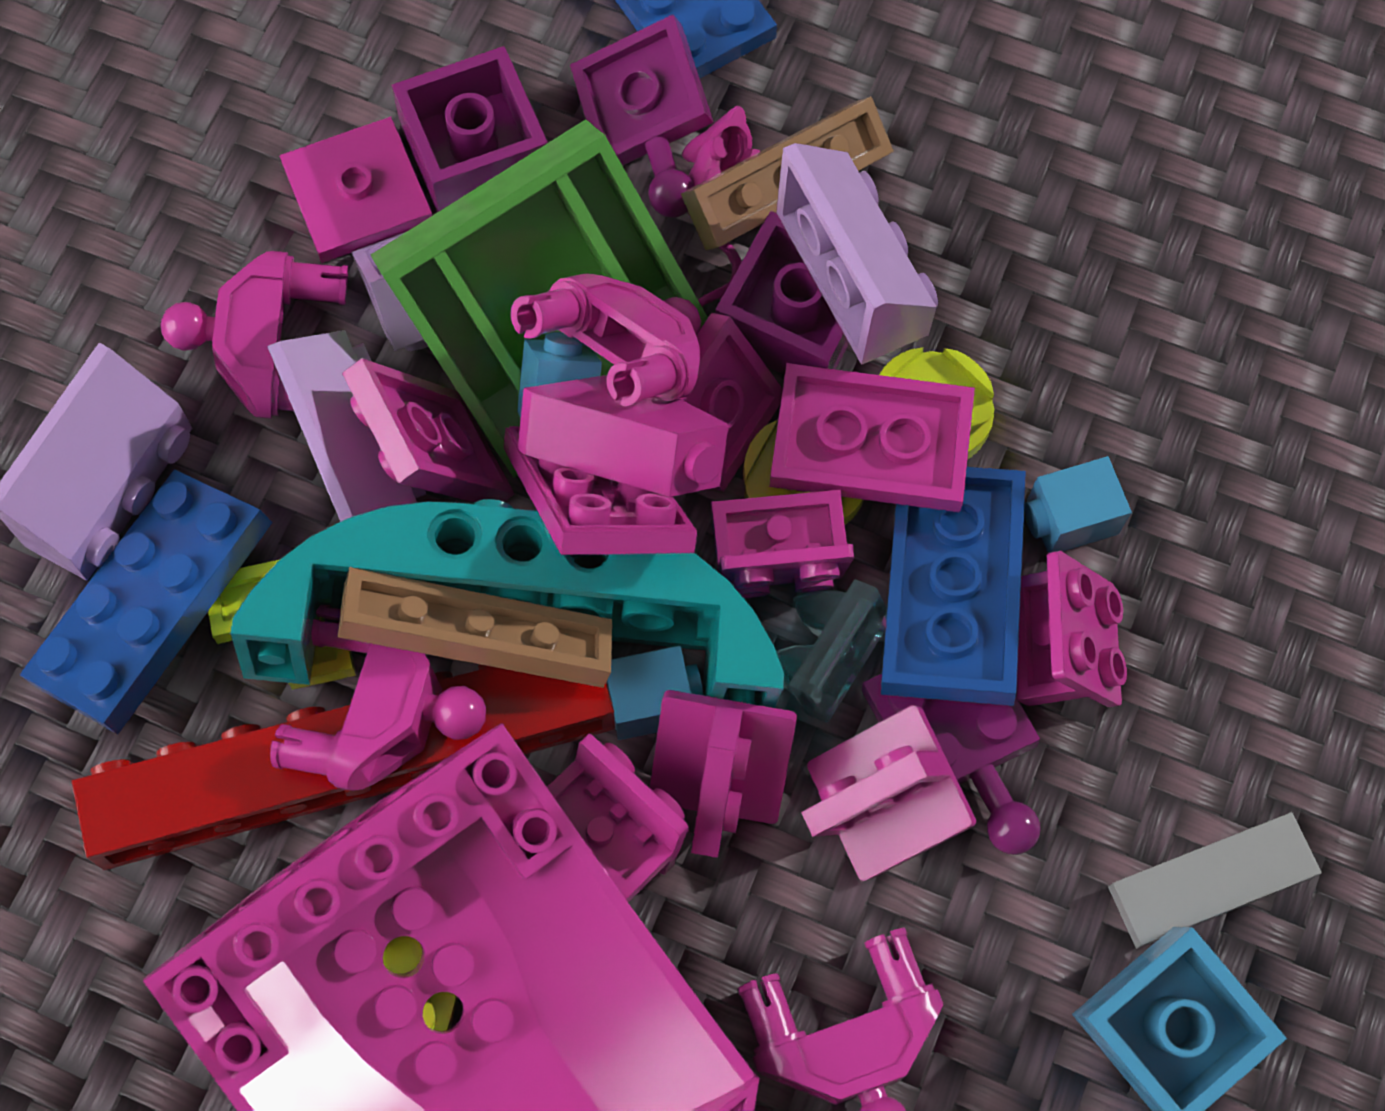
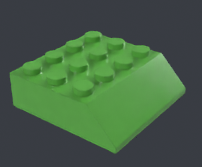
M586 119L370 254L382 276L513 478L518 476L503 448L505 428L520 426L521 417L517 412L524 340L527 339L524 337L525 331L519 334L512 324L511 307L516 299L525 295L549 292L552 285L561 278L580 274H595L641 286L663 301L673 297L689 300L698 309L700 314V329L708 319L605 134ZM556 330V331H552V332H548V333L561 332V331ZM548 333L541 334L536 338H529L528 340H545V335ZM595 352L602 362L600 376L607 375L614 364Z

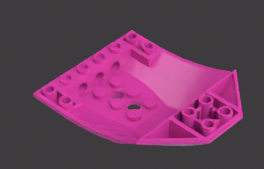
M503 724L494 727L377 802L261 885L143 979L147 988L237 1111H754L759 1077L754 1074L648 931ZM400 936H409L420 942L422 948L421 960L416 968L410 972L403 974L391 972L383 963L384 950L393 939ZM439 992L453 993L462 1002L463 1012L460 1021L456 1026L447 1031L433 1030L425 1024L423 1019L425 1003L431 996Z

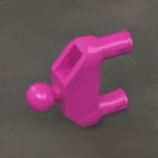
M265 252L247 264L218 289L215 317L207 316L205 311L196 304L190 302L175 303L163 315L160 323L161 333L173 348L182 351L195 350L204 344L205 341H212L215 368L252 415L257 418L272 419L273 416L279 415L280 410L294 411L267 347L281 341L285 304L290 305L291 299H302L346 305L349 267L347 265L331 266L294 262V256L288 255V252Z
M580 274L559 279L552 285L549 292L521 296L514 301L511 307L512 324L519 334L525 331V338H536L541 334L559 330L570 338L575 337L614 365L607 374V387L615 401L622 397L620 404L623 406L634 405L641 400L653 396L665 401L677 400L688 396L696 384L700 364V348L696 335L700 331L701 318L698 309L689 300L673 297L663 301L641 286L602 275Z
M322 604L318 607L316 615L317 617L325 618V621L313 619L311 631L313 644L317 647L327 646L367 653L343 730L338 731L336 735L282 724L276 730L275 736L285 739V742L272 741L270 758L271 764L275 768H288L326 775L328 781L337 788L350 791L361 790L382 780L423 751L432 722L435 723L436 728L442 734L454 740L468 739L478 733L485 722L486 706L483 698L477 692L465 686L450 687L441 693V685L424 653L338 637L341 608Z
M906 929L892 930L889 932L890 936L886 938L884 934H881L864 943L866 949L870 952L888 999L882 1003L883 1008L807 1036L805 1031H797L780 984L781 979L778 973L762 977V982H760L769 1007L764 1005L756 979L738 987V993L742 996L759 1047L753 1050L755 1053L753 1061L757 1071L776 1082L835 1105L859 1097L862 1105L859 1111H907L903 1104L895 1098L887 1096L884 1087L901 1081L907 1075L942 1009L943 1001L938 989L934 990L932 984L925 985L907 939Z

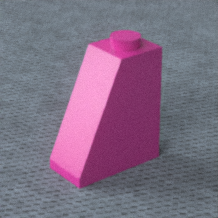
M607 375L524 388L518 451L525 455L667 497L720 487L729 424L681 399L665 401L653 396L641 400L634 405L623 406L620 404L622 397L616 401L611 397L607 387Z

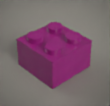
M505 46L391 85L400 125L437 212L548 143Z
M770 211L717 305L715 313L730 316L766 367L785 375L786 363L836 369L849 342L778 214Z

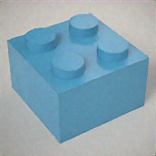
M1172 927L1072 1013L1073 1017L1152 1111H1205L1287 1039L1193 927Z

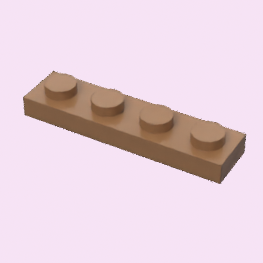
M872 97L858 100L681 193L705 250L718 248L764 223L770 211L776 212L783 148L797 143L848 152L858 171L894 152Z
M349 567L343 589L338 637L602 688L611 674L612 619Z

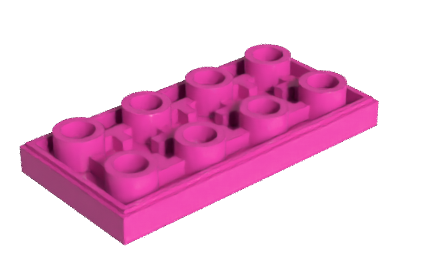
M520 426L505 428L503 448L561 555L694 553L697 530L673 496L667 497L525 455L518 451Z

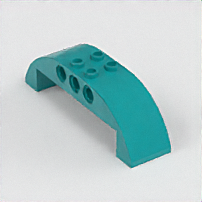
M494 499L479 500L474 504L422 502L387 506L347 518L311 536L280 559L250 591L233 617L230 633L243 678L310 685L315 645L312 642L311 636L313 619L319 620L320 617H317L316 611L322 604L341 608L344 583L349 567L609 618L612 619V641L666 647L681 646V648L705 650L704 696L775 708L784 686V671L775 647L754 610L724 576L695 553L561 555L538 511L513 509L510 504Z

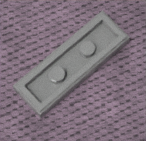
M1291 812L1116 881L1108 888L1136 949L1156 942L1172 927L1196 926L1313 879L1322 874Z

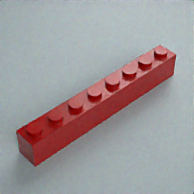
M481 664L478 665L479 670L454 677L451 672H436L435 675L442 688L441 693L450 687L465 686L474 690L483 698L486 706V717L480 731L468 739L454 740L442 734L436 728L435 723L432 722L423 751L377 783L355 791L335 787L334 784L328 781L326 775L288 768H275L272 766L270 758L272 741L285 742V739L275 736V732L280 725L286 724L293 728L336 735L338 731L343 730L350 705L329 711L320 706L299 709L286 717L287 722L263 729L258 724L236 726L223 732L221 735L222 740L196 746L194 742L173 743L157 750L156 758L133 764L125 759L100 763L91 768V775L71 780L86 858L102 870H108L394 791L499 724L504 725L523 754L585 738L588 734L597 735L615 730L614 709L607 684L602 688Z

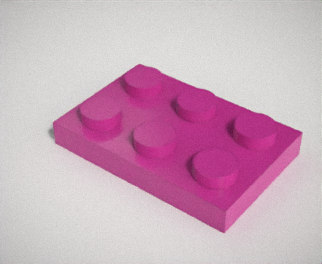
M363 358L342 373L353 394V397L350 399L352 409L359 420L371 429L381 448V451L378 453L379 461L385 472L395 482L471 502L484 499L505 502L515 494L473 414L458 391Z
M786 363L769 487L804 492L841 490V497L960 512L964 498L975 388Z

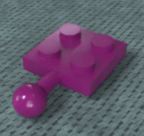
M672 14L570 64V68L586 120L605 134L622 166L648 154L654 174L648 190L649 201L654 210L660 215L676 218L688 212L681 193L694 187V184L688 174L677 170L669 144L714 123L683 26Z
M882 674L863 682L862 693L879 723L912 705L920 706L923 709L958 783L961 784L971 779L989 810L987 834L991 843L999 851L1009 855H1019L1033 848L1040 836L1038 816L1026 804L1013 801L995 767L1036 748L1040 741V737L1016 697L1014 706L891 696L881 695Z

